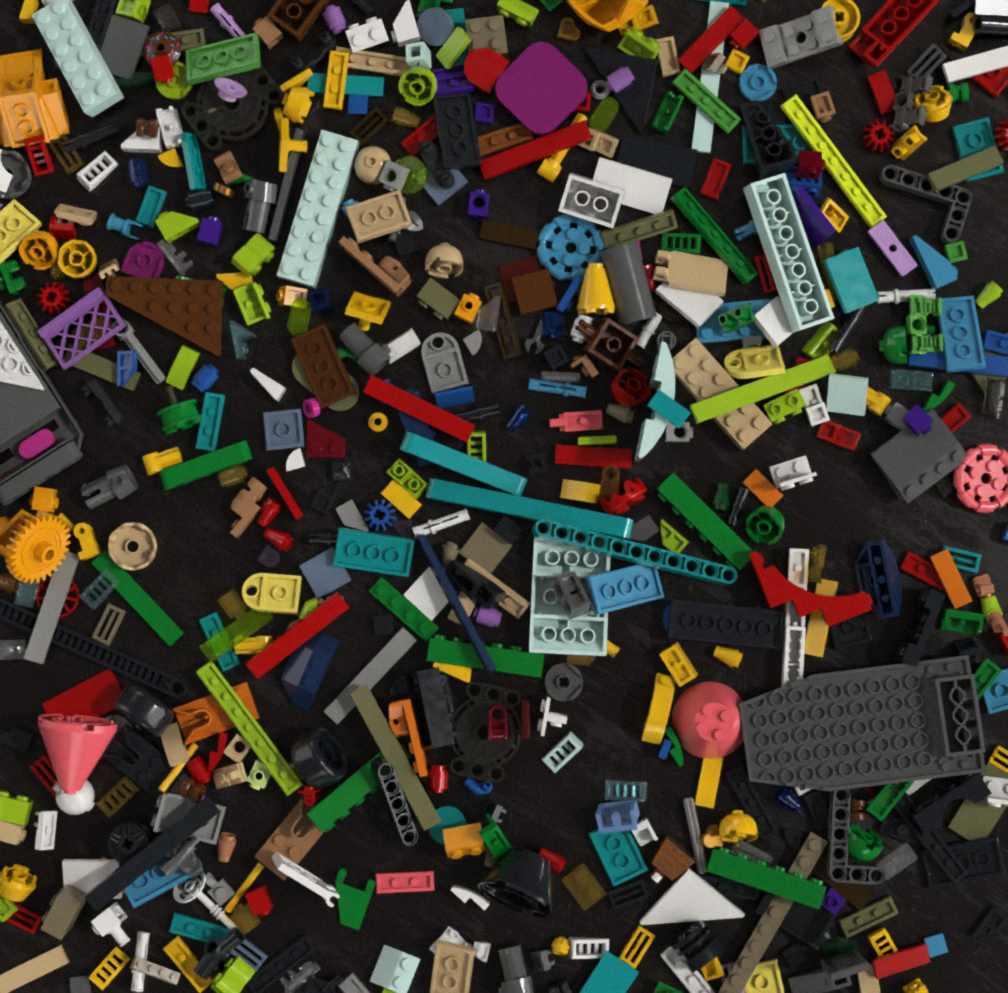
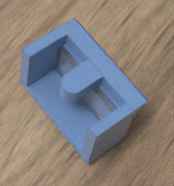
M636 799L600 803L598 805L595 816L600 834L637 830L640 812Z

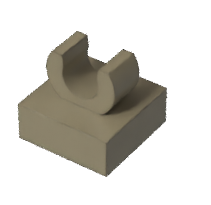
M713 53L702 69L707 73L717 72L718 74H724L728 69L722 63L726 57L721 53Z

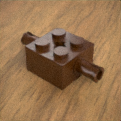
M601 318L595 328L583 319L578 322L579 326L576 325L575 330L589 337L582 351L611 370L620 371L625 362H628L638 370L642 367L641 363L644 364L645 359L632 352L639 338L611 319Z

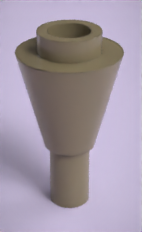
M447 542L442 544V568L444 572L451 561L456 559L461 550L456 543Z

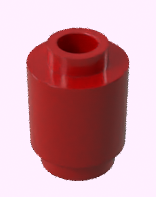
M200 756L186 763L188 766L187 770L196 784L204 785L211 780L210 776L213 774L211 771H208V765Z
M431 765V770L428 772V789H432V793H443V789H447L448 780L446 765Z

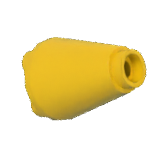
M589 263L588 268H586L577 303L578 314L596 313V315H607L614 313L615 303L603 263Z

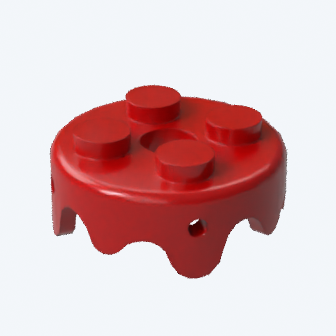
M635 478L633 482L631 480L624 482V495L614 493L608 498V501L605 498H601L599 502L604 512L617 516L630 509L629 505L631 506L642 501L645 498L644 494L647 492V488L640 478Z

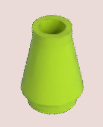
M994 281L986 284L975 300V303L983 309L999 298L1003 290Z

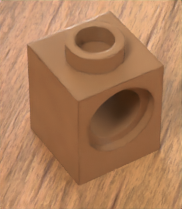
M267 16L258 19L254 23L252 28L254 33L258 34L259 39L269 50L284 38L282 32Z

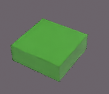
M964 241L944 245L946 258L951 264L968 259Z

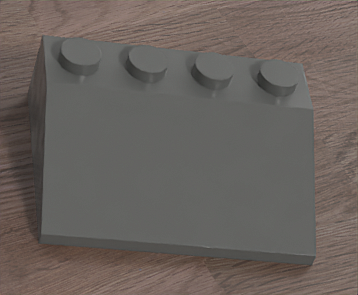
M932 408L926 413L933 419L931 424L933 428L925 436L921 434L917 437L908 427H905L870 454L899 499L907 504L963 462L961 461L967 456L959 441Z

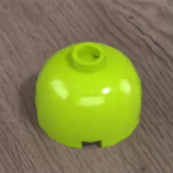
M414 66L406 70L398 83L399 92L405 97L404 100L414 106H422L431 101L438 88L434 73L423 66Z

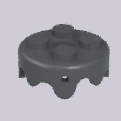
M2 150V165L6 171L10 170L13 172V177L6 193L0 191V198L14 199L24 194L30 187L32 170L27 160L18 152Z

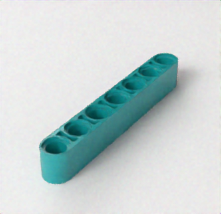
M406 431L400 446V450L516 496L522 495L527 479L408 431Z

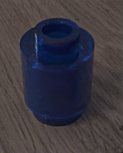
M137 158L128 161L129 165L127 167L131 185H135V188L147 186L146 183H149L150 180L147 164L144 163V159Z

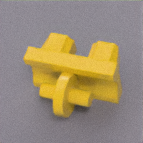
M914 125L891 146V152L897 159L905 160L927 138Z

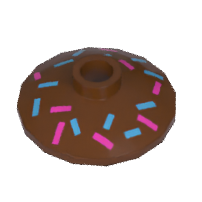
M158 31L146 39L143 54L150 65L151 57L170 53L173 65L179 60L181 46L179 40L173 34L166 31ZM163 45L164 50L158 51V47Z

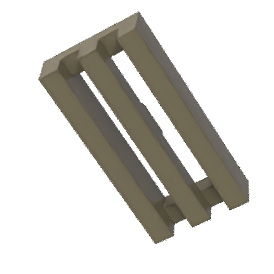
M108 603L91 638L110 646L126 611ZM110 609H113L114 611L101 637H99L98 634L109 614ZM117 612H119L120 614L116 620V623L108 639L105 640V637L117 615Z

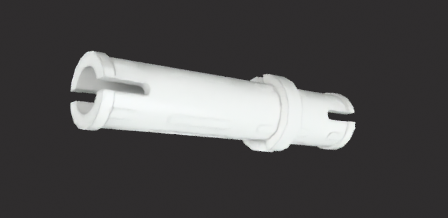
M934 288L877 291L879 301L876 302L877 304L890 302L899 304V302L909 301L906 297L910 295H924L925 299H935L936 294H933L935 292Z
M465 508L433 521L430 519L427 523L412 527L417 539L423 533L424 535L436 534V531L470 520Z
M137 932L135 957L147 959L150 932ZM131 970V973H133L131 991L143 992L145 974Z

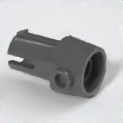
M250 179V182L244 185V197L249 198L242 229L265 233L271 203L276 204L277 185Z
M356 323L348 326L339 336V339L358 358L357 363L370 376L378 373L391 359L389 355L391 349L385 343L382 345L374 343Z
M122 465L107 470L105 476L87 485L84 483L81 487V494L83 497H89L101 491L100 494L85 501L87 506L93 509L115 497L122 500L137 490L138 485L129 467Z
M521 945L498 950L505 982H501L499 993H534L531 976H527Z

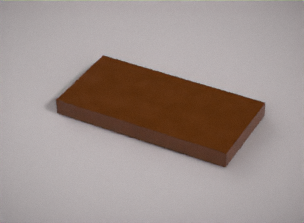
M325 323L290 339L321 409L357 394Z

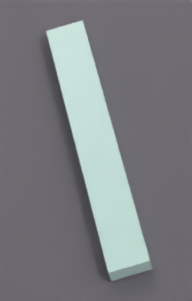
M710 1L706 31L729 8V3ZM724 41L713 53L723 54ZM712 54L702 63V68L709 60V58L712 56ZM701 68L700 82L717 97L720 74L717 72L707 73ZM696 107L691 148L697 149L699 153L710 154L714 121L698 107Z

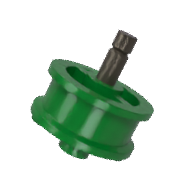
M173 386L165 388L171 406L158 411L156 415L161 417L164 426L162 431L166 435L177 432V429L187 430L192 428V425L202 422L201 419L203 417L201 414H198L195 406L197 403L196 399L179 403Z

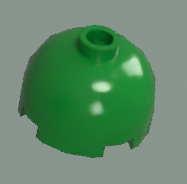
M896 326L888 329L884 334L883 340H879L880 352H884L885 358L891 363L908 364L906 326Z
M772 506L757 507L746 519V532L756 543L760 541L771 545L776 543L783 534L785 528L784 517L779 510Z
M852 824L849 827V857L855 861H870L876 858L884 848L881 845L882 839L872 830L868 829L866 832L859 828V824Z

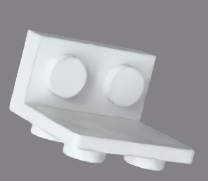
M806 455L769 467L775 488H781V491L795 487L794 483L799 482L800 485L813 481L812 477L817 476L816 472H811Z
M982 775L983 781L992 793L982 799L985 801V804L994 807H1001V804H1004V806L1008 807V778Z

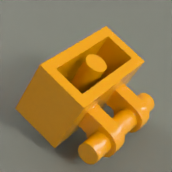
M481 823L442 830L448 858L459 859L463 855H479L486 851L485 842L478 833L482 830Z

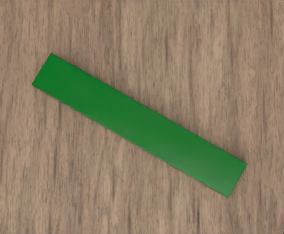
M686 187L670 198L743 285L759 274Z
M104 550L91 563L169 646H172L184 634L179 626L129 573L112 560L107 550Z

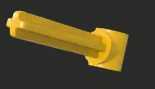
M578 113L571 125L584 120L587 121V117ZM570 148L553 154L551 158H545L537 174L553 183L562 169L560 163Z

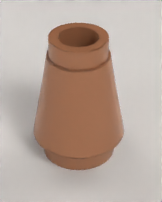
M230 832L220 833L218 837L219 861L229 862L237 842L235 834Z

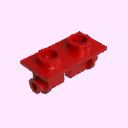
M304 785L298 791V793H303V801L307 806L313 805L321 797V789H316L310 785Z

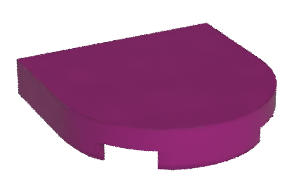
M151 242L137 243L128 250L120 272L133 277L160 278L165 264L163 252L157 245Z

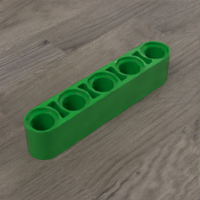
M242 441L166 468L158 473L164 490H169L252 460L253 457L247 441Z

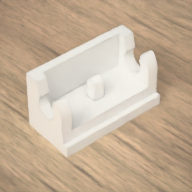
M169 106V109L166 110L161 108L155 109L163 140L168 150L182 147L180 134L183 133L178 111L173 106Z

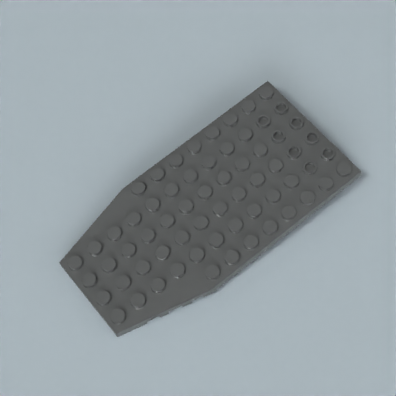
M969 655L919 661L916 667L908 663L814 674L739 703L750 782L836 791L986 772L983 755L986 750L975 676L971 674Z

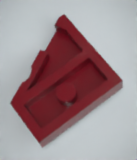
M307 420L306 457L345 458L346 439Z

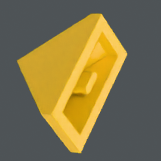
M827 197L820 210L836 229V232L840 233L849 216L831 198Z

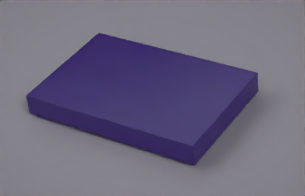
M800 185L792 192L805 233L813 244L818 247L836 229Z

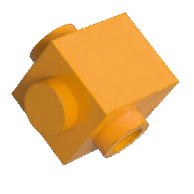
M464 293L454 313L455 317L472 324L482 305V301L479 300L480 297L473 293H469V295ZM471 305L472 308L466 309V306Z
M34 487V494H31L29 504L32 506L31 509L37 510V513L41 514L43 512H54L59 505L58 490Z

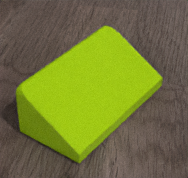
M824 322L802 348V351L813 360L828 355L830 353L828 346L839 330L832 323Z

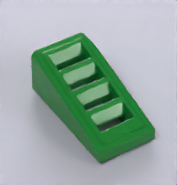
M662 233L661 250L668 252L678 251L694 255L700 254L701 234ZM668 238H672L671 248H667ZM676 239H679V248H675ZM683 239H687L686 249H683ZM691 240H695L694 249H690Z

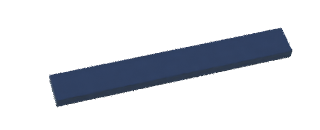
M424 533L419 535L416 542L487 675L494 673L496 667Z

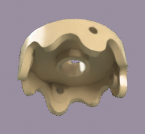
M136 522L124 523L113 531L109 537V555L123 569L140 570L147 567L155 558L157 541L153 532L147 526ZM131 541H135L139 545L136 552L128 550V544Z

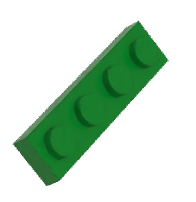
M383 577L369 590L372 595L424 641L427 642L438 630L439 627Z

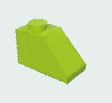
M172 211L161 213L158 215V219L155 220L168 243L201 225L197 218Z

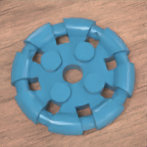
M569 214L553 218L554 221L550 224L547 223L539 234V247H537L539 262L541 266L544 265L546 269L549 268L550 275L558 280L563 281L564 279L573 282L576 276L584 279L586 268L583 269L580 266L585 261L587 264L603 262L600 252L603 251L605 245L600 234L601 230L595 227L594 222ZM570 223L578 224L577 229L570 228ZM559 227L561 232L556 235L553 230ZM588 230L592 234V236L589 239L584 234ZM547 242L552 243V249L546 248ZM567 244H575L576 251L568 253L565 249ZM590 247L596 248L595 254H589ZM553 257L558 262L555 265L550 262ZM565 266L572 267V273L564 272Z

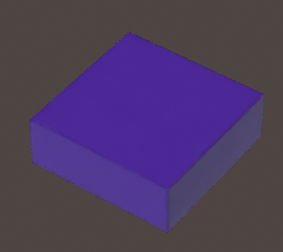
M476 102L475 122L493 124L495 104Z

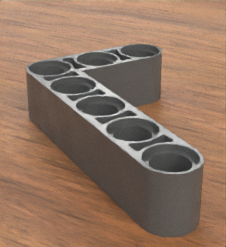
M887 165L882 169L879 174V180L882 184L949 205L941 229L940 239L945 244L954 243L959 239L972 201L970 190L952 185L945 188L948 196L943 197L939 191H934L926 175L895 165ZM885 171L892 172L893 179L886 178ZM903 177H909L911 185H906L903 182ZM921 183H927L930 187L929 191L923 190ZM959 194L965 196V203H962L958 200ZM953 212L960 215L959 221L952 218ZM947 230H951L954 233V239L947 237Z
M844 789L843 799L838 800L836 797L838 790L830 791L826 857L827 877L839 883L873 885L883 883L886 877L883 869L870 865L848 864L851 794L849 789ZM838 809L843 811L841 819L835 817V812ZM840 828L842 830V836L841 838L836 839L834 836V832L836 829ZM836 848H840L841 850V856L839 858H835L833 856V852ZM835 868H839L841 872L837 878H834L832 875ZM854 869H858L860 873L857 879L852 878V871ZM874 870H877L879 873L876 880L871 878V873Z

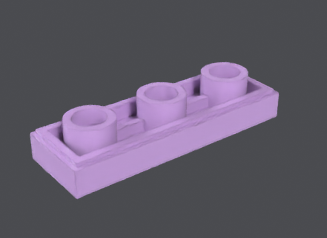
M884 220L867 232L901 277L918 266ZM893 246L895 248V252H891L889 247Z

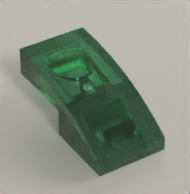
M134 72L133 79L114 77V80L119 89H135L154 83L155 76L153 73Z

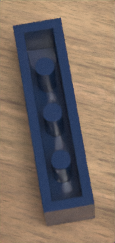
M413 387L404 390L421 399L419 391H414ZM397 409L405 431L434 441L433 437L436 436L433 426H428L427 423ZM416 456L420 468L432 463Z

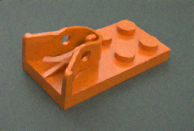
M245 682L232 687L255 720L259 719L260 717L248 683ZM212 695L172 709L176 713L185 739V745L235 727Z
M412 697L394 701L389 705V724L396 738L410 735V753L415 754L416 758L413 762L415 773H419L420 777L427 776L429 770ZM394 719H398L399 723L395 724Z

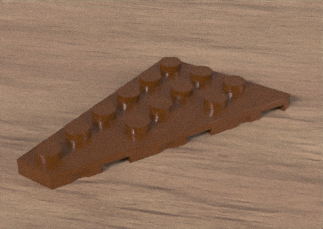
M107 276L106 296L211 353L221 356L223 281Z

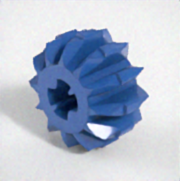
M375 499V507L370 503L367 505L372 510L371 512L368 510L364 511L365 514L370 515V517H366L364 520H372L368 525L369 528L376 524L375 531H379L380 525H382L383 531H386V523L390 527L393 526L389 519L396 520L395 516H390V514L396 512V509L388 510L392 503L389 502L384 507L385 499L381 500V505ZM378 510H380L382 513L385 512V517L383 516V520L375 518V514H378Z

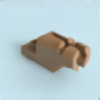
M252 477L247 483L251 491L242 489L231 504V509L242 517L241 520L237 519L231 526L233 530L230 533L236 538L240 537L262 508L256 502L260 501L267 487L255 477Z

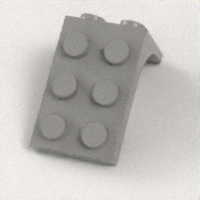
M168 791L164 792L157 800L156 807L159 808L158 814L153 816L151 826L154 827L153 832H163L197 803L192 802L189 797H183ZM215 804L220 812L188 838L192 839L195 836L199 841L216 845L226 806Z

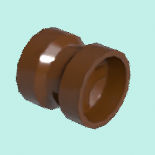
M137 118L136 136H149L156 139L159 128L158 119L145 120L144 118Z
M188 777L181 785L179 794L183 797H189L194 803H198L205 794L206 786L196 784L193 779Z
M851 798L850 819L866 820L865 807L867 806V800Z

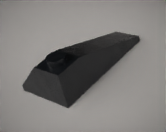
M754 101L740 105L759 179L763 180L782 174L798 163L793 144L783 135L780 127H777L771 120V116L760 102Z

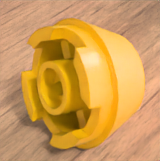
M933 85L930 94H927L925 91L922 93L917 92L914 107L917 109L918 106H923L927 110L926 122H938L949 115L953 98L950 91L944 90V86Z
M291 87L289 93L284 94L281 103L284 105L282 113L293 123L303 124L304 120L301 118L302 116H307L312 104L309 97H313L315 92L308 90V87Z
M22 865L5 866L3 871L0 872V894L10 901H24L36 888L37 876H32L28 872L29 868Z

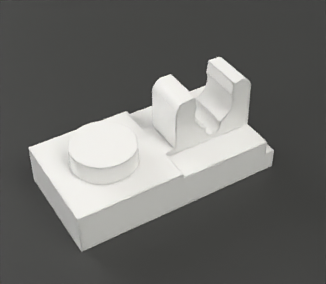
M58 811L35 812V815L39 816L38 822L34 823V826L38 827L35 838L36 850L54 849Z

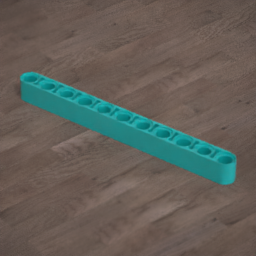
M432 478L429 479L426 498L534 521L547 519L627 540L630 539L634 520Z
M541 519L532 527L533 535L541 540L722 586L734 583L737 579V571L730 566L551 520ZM541 524L546 527L545 534L538 531V525ZM557 529H561L564 531V538H559L557 536ZM576 534L582 535L583 543L576 541ZM594 539L601 541V548H597L594 545ZM613 543H616L620 546L619 553L613 550ZM632 548H635V549L638 550V552H639V556H638V557L632 556V554H631V549H632ZM650 553H654L657 556L656 562L650 560ZM668 558L675 560V567L668 564ZM687 562H690V563L693 564V566H694L693 572H691V571H689V570L687 569V567H686ZM706 567L712 570L711 576L706 575ZM724 572H728L730 574L729 581L724 579Z

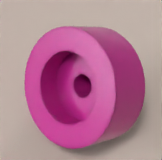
M315 398L304 400L303 411L308 418L319 416L321 408Z

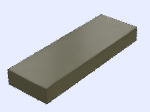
M889 895L863 907L861 910L838 919V922L845 937L848 938L899 913Z

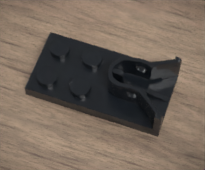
M127 723L110 741L101 758H107L157 800L160 795H163L158 790L159 786L174 768V766H170L164 753ZM183 769L166 791L169 792L185 774Z

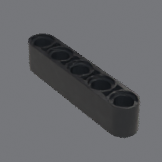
M377 757L371 763V771L394 834L406 846L414 845L418 839V833L395 769L387 760Z

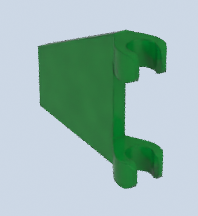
M340 868L335 881L336 890L340 896L338 899L340 922L345 926L359 930L376 880L370 878L365 891L344 884L347 870Z

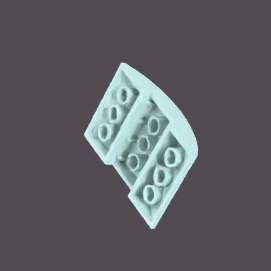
M661 342L656 351L649 387L657 389L656 393L658 390L662 391L674 400L675 371L673 360L666 342ZM653 410L651 419H646L641 425L634 460L636 463L653 448L668 423L666 419Z
M534 537L529 653L586 656L607 655L608 612L595 615L591 602L587 614L569 620L553 585L558 576L575 571L591 602L586 577L610 572V557ZM576 539L578 543H583V540ZM594 540V545L597 548H601V541Z

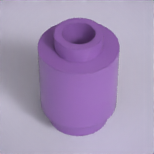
M330 5L324 9L325 12L322 16L333 35L347 29L346 20L339 6Z
M628 66L608 75V81L605 83L611 92L615 90L617 93L630 85L631 81L635 78Z
M480 604L479 608L475 607L472 618H475V623L493 628V626H499L502 613L498 612V609L495 608L488 610L484 605Z

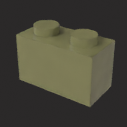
M431 277L417 294L418 303L425 309L430 307L434 310L433 314L440 320L446 319L448 321L461 301Z

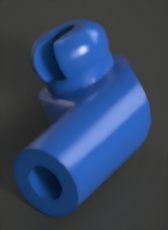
M469 777L464 782V785L475 795L488 794L493 788L490 781L476 783Z

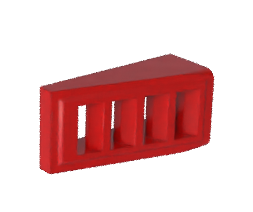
M43 135L23 139L34 176L54 172V166ZM40 141L41 145L30 146V143ZM42 148L43 152L33 154V150ZM40 156H44V157H45V159H42V160H38V161L35 160L36 157H40ZM38 164H47V166L38 168Z

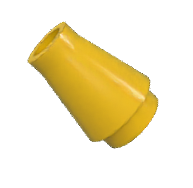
M717 646L713 656L731 668L733 666L738 668L743 654L736 649Z

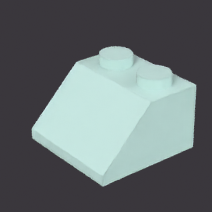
M384 945L370 982L397 993H407L420 959Z

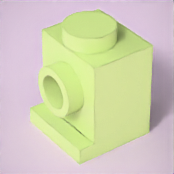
M256 759L247 778L248 782H250L249 786L256 790L266 788L271 774L261 760ZM258 772L262 773L263 775L262 779L260 780L256 778V774Z

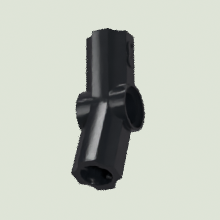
M234 927L218 940H209L205 946L204 956L193 971L207 980L218 963L226 961L230 956V952L245 940L244 934L240 929Z

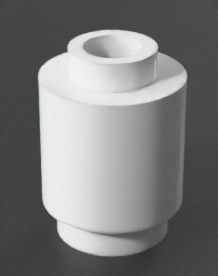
M579 314L578 318H575L570 336L573 337L572 341L583 344L584 341H588L589 337L575 330L576 325L579 326L578 322L581 319L593 326V318Z

